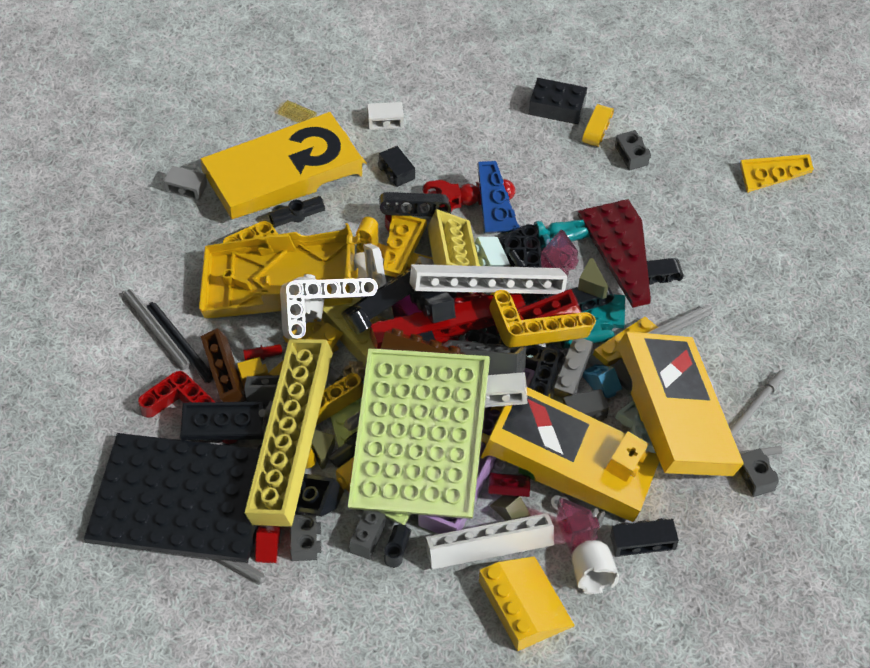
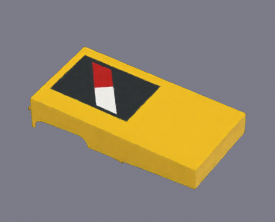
M626 332L612 352H620L632 379L631 396L664 473L734 476L744 463L693 337Z
M528 387L527 404L491 407L490 410L496 409L500 412V415L490 436L482 433L481 441L486 446L481 456L482 459L485 456L499 458L531 472L537 482L631 522L635 521L642 509L659 463L656 453L648 452L644 462H638L637 465L640 466V469L635 477L630 476L628 481L625 482L606 471L605 468L626 433Z

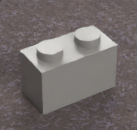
M172 166L164 180L165 191L199 201L207 187L206 174Z

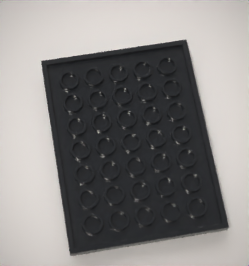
M117 433L84 536L85 543L248 563L257 525L251 524L245 514V509L261 449Z

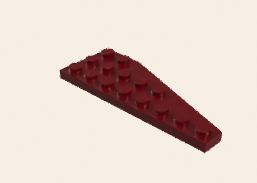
M626 199L578 210L580 220L585 222V228L588 229L592 241L632 308L650 304L651 296L643 222L630 200Z

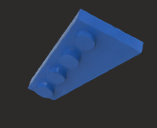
M478 162L484 234L506 233L520 228L515 218L514 209L511 207L508 192L505 190L504 181L497 162Z

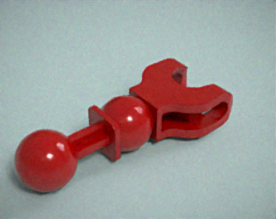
M503 179V184L506 192H508L510 201L515 195V186L510 180ZM434 180L426 182L422 188L423 193L444 194L448 196L451 212L455 208H461V203L471 206L478 201V205H481L479 182H476V186L466 183L459 188L458 183L451 184L444 180Z

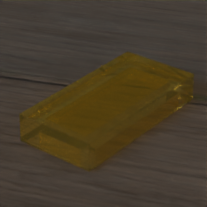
M289 100L278 110L279 115L298 123L317 116V112Z

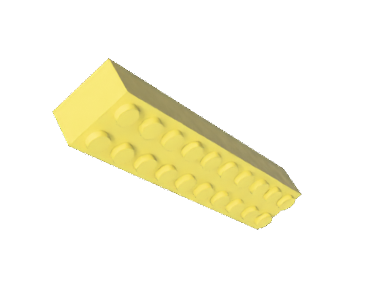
M289 339L245 509V514L252 525L292 527L333 355L327 340Z

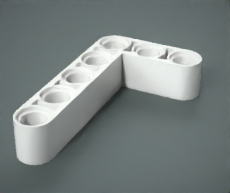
M370 278L303 280L284 283L280 289L283 335L287 339H298L304 336L306 332L304 300L372 296L377 291V283ZM364 283L368 285L367 293L363 289ZM328 284L332 287L331 294L326 290ZM346 284L350 286L349 293L345 291ZM290 285L295 289L294 295L289 293ZM309 285H311L314 290L312 295L308 292ZM292 305L296 308L295 315H292L290 312ZM293 325L297 328L296 335H293L291 332Z

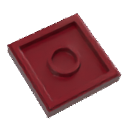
M490 473L488 494L530 497V477Z

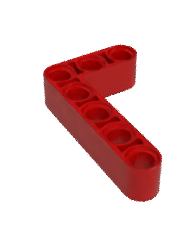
M183 371L172 373L142 394L138 399L141 414L147 418L157 415L178 399L183 403L215 401ZM222 440V441H223L225 444H229V445H230V444L236 443L238 440Z

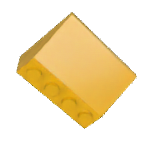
M535 556L501 561L479 570V583L517 652L575 626Z

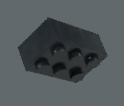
M537 77L530 99L529 115L579 125L586 102L588 87Z

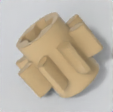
M349 361V365L344 368L343 374L345 377L355 373L364 381L366 368L363 366V362Z

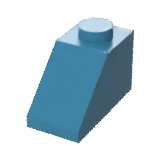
M595 364L584 370L582 377L593 390L601 389L605 398L615 396L616 392L622 389L614 367Z

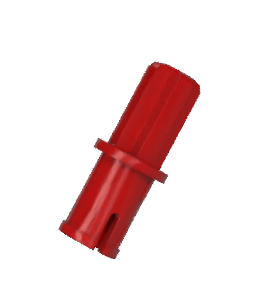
M280 344L266 347L260 345V347L244 349L245 361L258 357L265 360L264 357L281 355L282 346Z

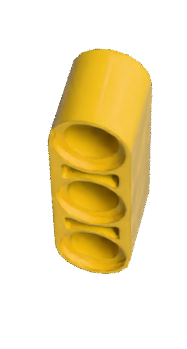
M600 104L596 105L582 139L583 143L600 147L599 143L602 142L605 135L604 132L610 124L614 108Z

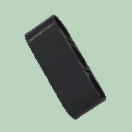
M677 258L647 261L649 285L656 282L669 283L673 280L681 281L684 277L680 261Z

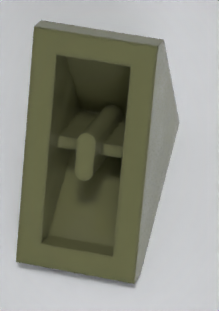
M590 258L579 278L578 290L604 299L607 296L608 285L593 258Z
M315 430L311 448L320 468L324 469L329 461L328 456L332 454L335 447V435Z
M502 495L490 505L505 521L531 516L521 496Z

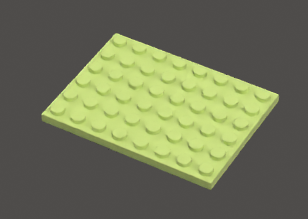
M368 348L348 500L349 509L473 519L490 363L489 356Z

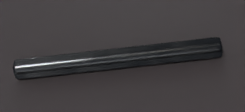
M150 302L147 305V309L182 351L204 382H212L214 378L210 369L156 303Z

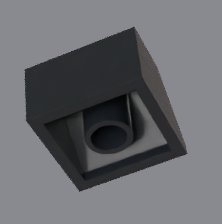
M304 474L295 512L322 517L337 509L344 490L335 478Z

